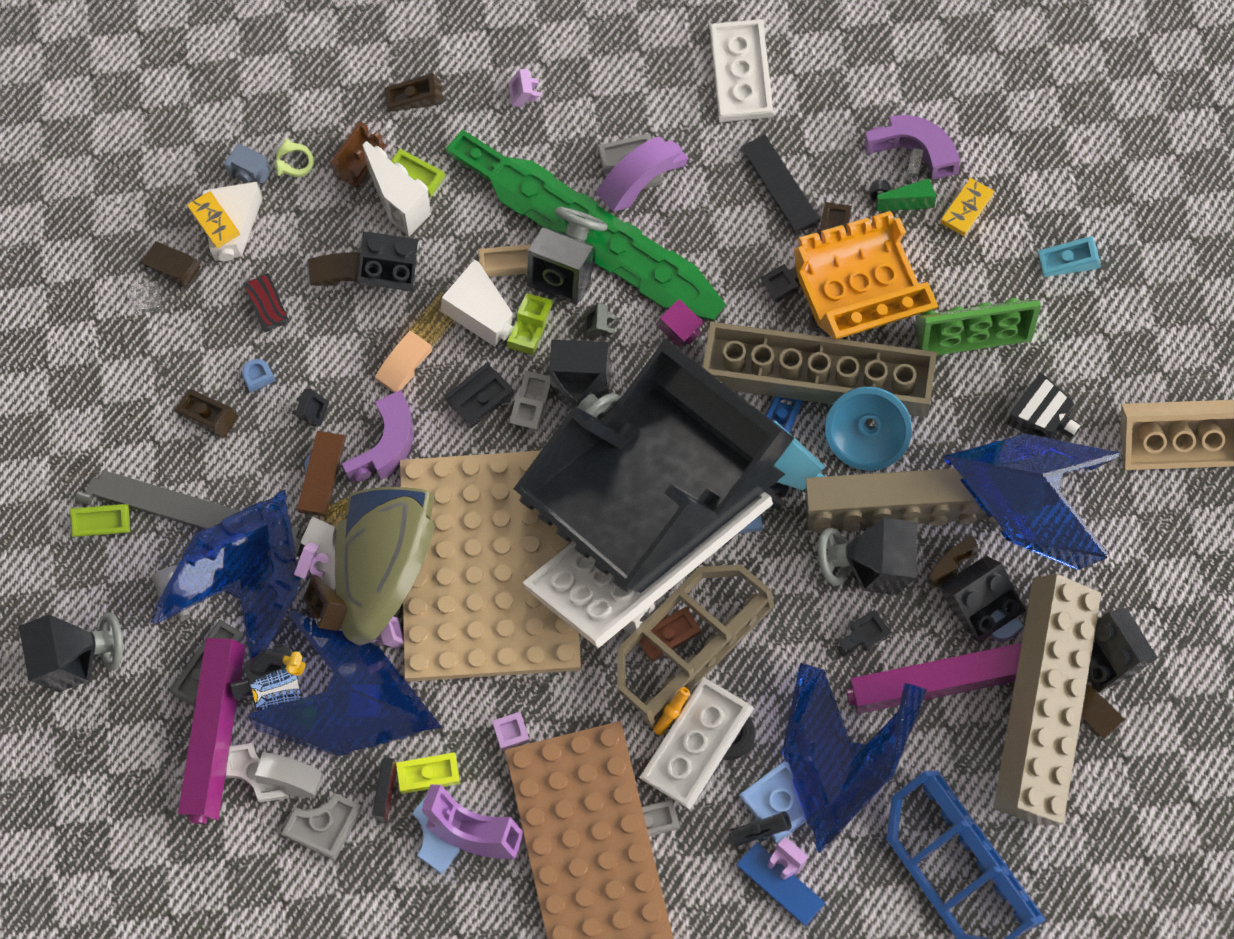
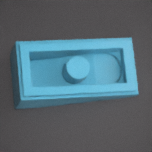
M1093 236L1038 251L1044 277L1101 268Z

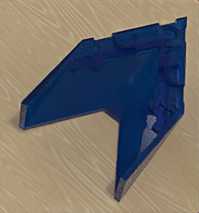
M1022 434L942 457L948 466L953 465L962 476L960 481L988 517L993 516L1001 526V534L1007 541L1077 570L1108 558L1107 550L1062 494L1061 485L1063 474L1083 468L1091 471L1119 458L1120 452Z
M284 489L264 502L260 501L221 520L219 524L207 530L203 529L195 533L155 606L151 623L158 624L224 591L241 601L249 660L257 656L264 649H269L301 585L299 576L294 575L296 570V553L290 515H288L286 504V490Z
M291 609L289 617L296 629L303 633L334 673L326 692L251 712L248 717L252 725L259 732L336 756L347 755L354 750L365 747L371 748L414 736L415 733L430 729L432 731L442 728L378 646L371 643L358 646L349 641L343 634V631L319 628L314 619Z
M800 663L782 753L785 761L789 763L794 778L792 781L808 825H811L818 853H821L895 774L927 689L904 683L899 710L867 745L851 742L825 670Z

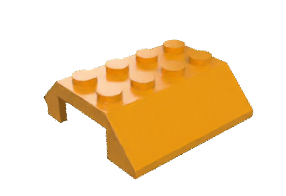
M891 211L872 216V226L869 218L847 223V233L843 225L821 231V241L817 232L798 238L799 247L794 248L798 280L817 325L833 339L843 338L938 308L928 282L918 284L900 242L906 233L900 218L894 219Z

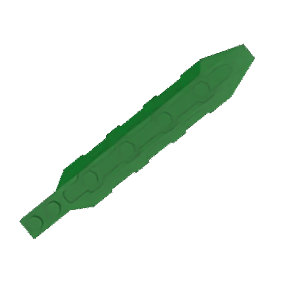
M463 129L446 148L449 156L490 181L502 204L521 216H527L544 228L565 232L569 222L555 214L557 207L577 210L604 221L608 226L606 231L589 229L586 241L593 246V260L595 264L608 273H614L639 289V293L662 308L668 310L680 299L698 318L714 322L726 307L725 302L696 265L674 251L666 250L643 235L642 231L627 221H621L598 206V202L584 193L579 194L554 178L553 173L534 161L505 157Z

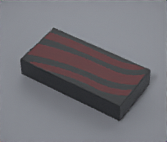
M269 273L243 283L264 333L290 322Z
M384 757L381 763L372 816L377 823L387 824L397 774L396 761L393 758Z

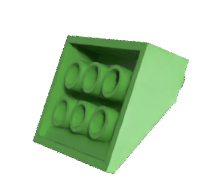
M1012 298L1004 303L991 304L987 302L972 308L954 307L945 312L936 313L935 311H928L916 316L914 327L919 350L937 352V355L1030 342L1033 339L1041 308L1040 300Z

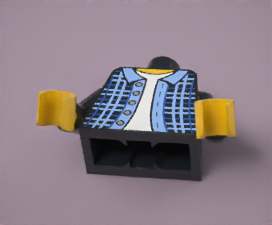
M284 645L274 650L264 649L257 656L244 663L247 678L230 683L234 700L252 695L255 709L258 711L272 710L282 712L294 718L299 716L298 723L306 729L312 728L316 722L314 717L316 709L314 706L306 705L301 708L303 699L297 676L302 675L306 664L301 662L302 655L299 652L291 653L289 645Z

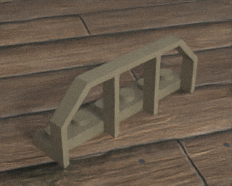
M741 564L699 567L617 648L618 691L641 712L644 722L651 729L654 728L662 716L664 707L672 701L681 687H685L691 692L700 683L702 678H705L775 607L771 589ZM741 576L759 593L751 595L747 599L744 608L738 614L731 615L725 622V625L688 595L703 578ZM680 601L718 632L717 635L713 634L705 642L704 648L697 655L689 657L687 661H684L651 632ZM644 637L681 669L676 676L673 675L667 679L663 689L656 696H651L645 703L626 688V655Z

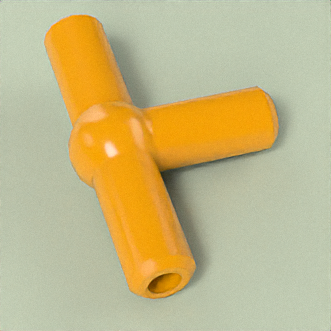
M681 687L672 701L664 707L662 716L653 728L657 735H663L673 719H676L689 700L690 692L687 688Z

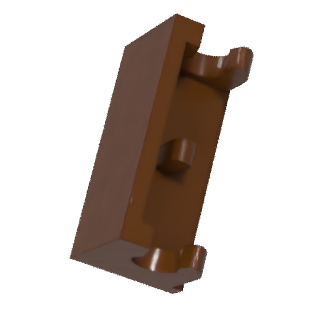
M359 121L330 162L334 176L355 188L360 186L369 173L363 144L367 141L373 147L379 146L383 151L387 147L383 143L381 134L378 131L372 134L368 130V126Z

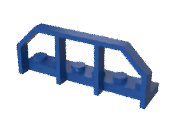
M938 770L922 772L892 796L887 841L957 939H992L966 934L949 911L991 878L996 883L994 888L997 894L1004 901L1008 900L1014 909L1013 915L1021 925L1004 939H1017L1027 930L1036 928L1046 921L1040 910ZM924 783L923 790L932 801H937L942 808L940 813L949 825L954 826L912 858L898 839L902 799ZM960 833L958 838L961 844L967 850H972L978 858L976 863L984 874L944 904L917 865Z

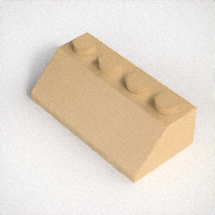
M1234 400L1121 404L1120 432L1125 470L1234 466Z

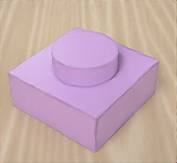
M521 712L492 721L502 751L530 742Z

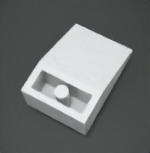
M366 141L363 144L367 168L388 219L410 236L431 215L428 188L421 180H413L407 175V170L400 163L396 162L394 164L391 162L387 154L379 146L373 147Z

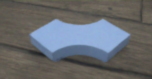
M423 799L412 813L423 829V844L417 856L442 875L458 855L460 849L443 841L426 827L429 819L421 811Z

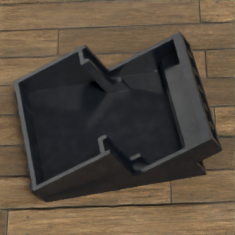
M664 339L604 421L575 405L513 489L522 496L519 501L531 510L536 508L540 512L538 518L549 526L554 524L558 527L556 533L568 542L573 540L577 544L575 547L576 551L588 559L590 556L595 559L594 566L606 575L611 573L615 577L613 580L614 584L625 592L632 589L641 594L786 475L775 464L794 440V437L687 354Z

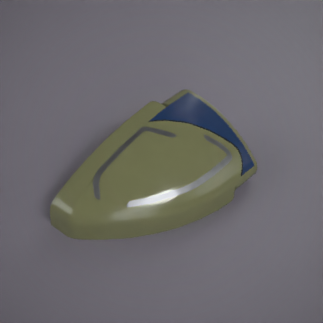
M378 487L360 490L349 495L345 519L337 524L335 585L336 594L347 606V611L341 624L343 634L349 641L358 646L372 642L379 636L402 605L421 570L435 528V524L431 520L434 495L431 492L408 487Z

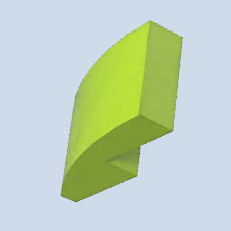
M526 293L517 312V321L508 338L507 348L534 355L546 326L553 300Z

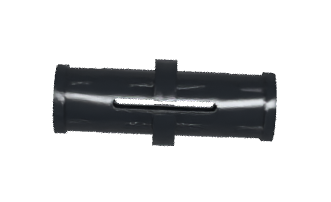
M786 811L763 819L756 817L751 823L730 828L729 839L734 847H739L755 840L762 842L767 840L768 836L791 830V820Z

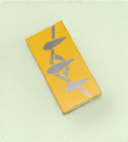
M970 178L941 219V224L965 237L992 198L994 191Z
M211 191L187 204L189 210L217 249L240 235L239 230Z

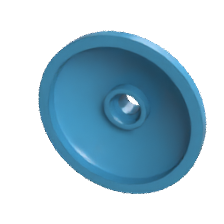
M859 387L844 393L834 402L827 415L825 432L830 448L841 461L856 469L873 471L891 466L904 455L912 437V422L905 405L892 393L877 387ZM873 419L876 425L869 426L866 420Z

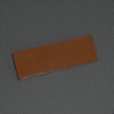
M323 431L316 432L297 507L299 513L327 517L346 441L345 435Z

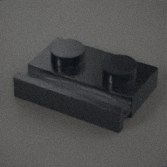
M486 362L444 397L446 402L453 407L457 414L472 429L515 393L514 389Z

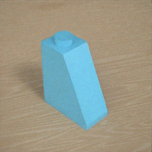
M776 420L773 421V422H775L777 425H779L781 428H783ZM794 438L775 464L777 468L786 474L777 482L803 491L806 488V478L824 477L821 472L826 466Z

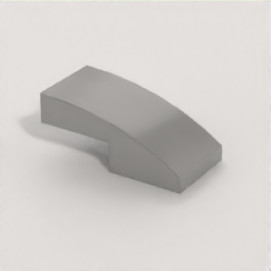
M525 371L519 396H516L509 421L510 424L534 430L538 429L552 387L550 376Z
M266 752L262 753L255 773L256 783L285 787L287 795L315 799L322 778V772L310 765L285 756Z

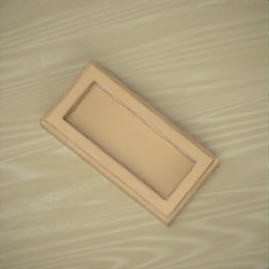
M532 244L478 249L479 263L488 277L527 274L528 250Z

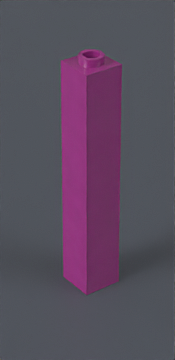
M206 638L178 809V814L189 817L188 822L193 824L206 825L207 820H219L237 700H234L230 683L241 680L246 648L245 645L233 639Z
M1022 643L851 678L850 688L846 689L849 706H855L856 714H862L1015 682Z

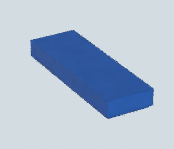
M756 842L736 866L806 927L825 906V902L794 874L783 880L780 877L785 869L782 864H775L770 869L768 863L772 855Z

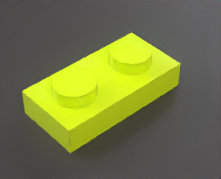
M455 752L396 762L401 794L428 790L431 784H441L443 787L460 784Z

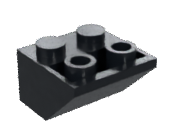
M363 231L359 247L357 284L413 291L418 239Z
M987 555L939 586L951 611L978 643L1026 611L1003 564ZM998 610L1005 617L995 623L991 615Z
M1127 608L1108 611L1097 620L1088 678L1098 693L1137 674L1158 658Z

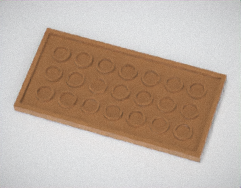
M621 721L505 749L547 939H674Z

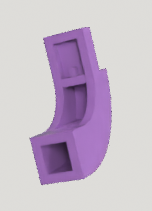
M895 115L889 116L888 127L879 126L865 132L864 146L867 154L893 148H907L917 152L925 160L931 180L958 174L960 159L953 141L943 129L931 121L917 116Z
M660 136L655 137L626 155L607 175L596 194L613 212L629 208L648 182L665 171L684 167L689 158L682 152L681 147L672 140L665 142Z
M401 390L375 401L384 422V433L374 448L342 463L350 483L366 480L376 471L380 479L383 480L400 467V460L407 458L413 443L414 425L408 404Z
M441 784L430 785L421 811L429 819L426 827L433 834L461 850L476 855L497 859L516 858L524 832L511 817H490L471 812L459 805Z

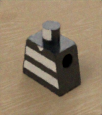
M1039 373L1010 412L1007 425L1049 443L1058 431L1072 440L1081 428L1079 423L1069 418L1074 407L1073 400L1042 373Z

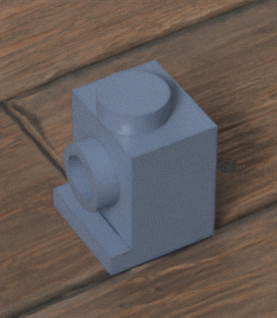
M240 143L236 145L224 162L228 176L233 179L236 176L244 183L257 182L259 186L260 183H264L270 173L266 156Z

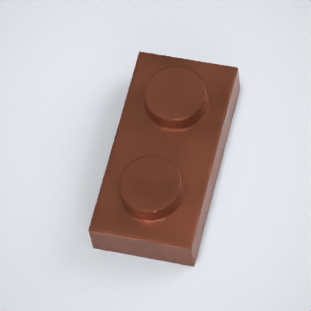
M685 606L660 621L651 632L669 648L674 650L700 635L701 629ZM645 637L639 642L651 663L664 656Z

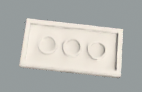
M763 19L710 24L719 122L773 117Z
M703 677L639 778L690 810L754 707Z

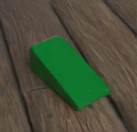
M924 179L878 194L876 210L896 211L934 208L936 193L930 179Z

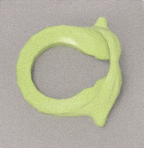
M286 138L277 151L274 167L277 170L278 176L287 174L293 177H303L311 171L314 165V158L306 146L291 143L289 138ZM301 151L307 155L309 163L304 169H294L283 160H280V158L286 153Z

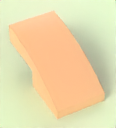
M409 331L375 375V380L393 393L401 390L415 376L414 370L432 352V346L412 331Z

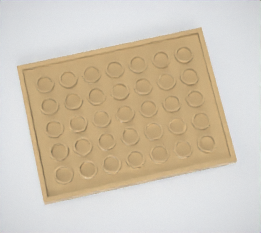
M541 451L400 460L401 487L423 489L434 495L431 520L435 524L432 540L421 570L403 601L406 682L581 671L580 633L525 590L523 585L527 578L573 542V540L568 542L556 533L558 527L554 524L549 526L538 518L540 512L536 508L531 510L519 501L522 496L513 489Z

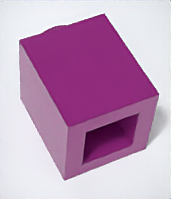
M678 299L660 317L655 325L680 348L685 342L690 345L701 334L698 329L703 321Z

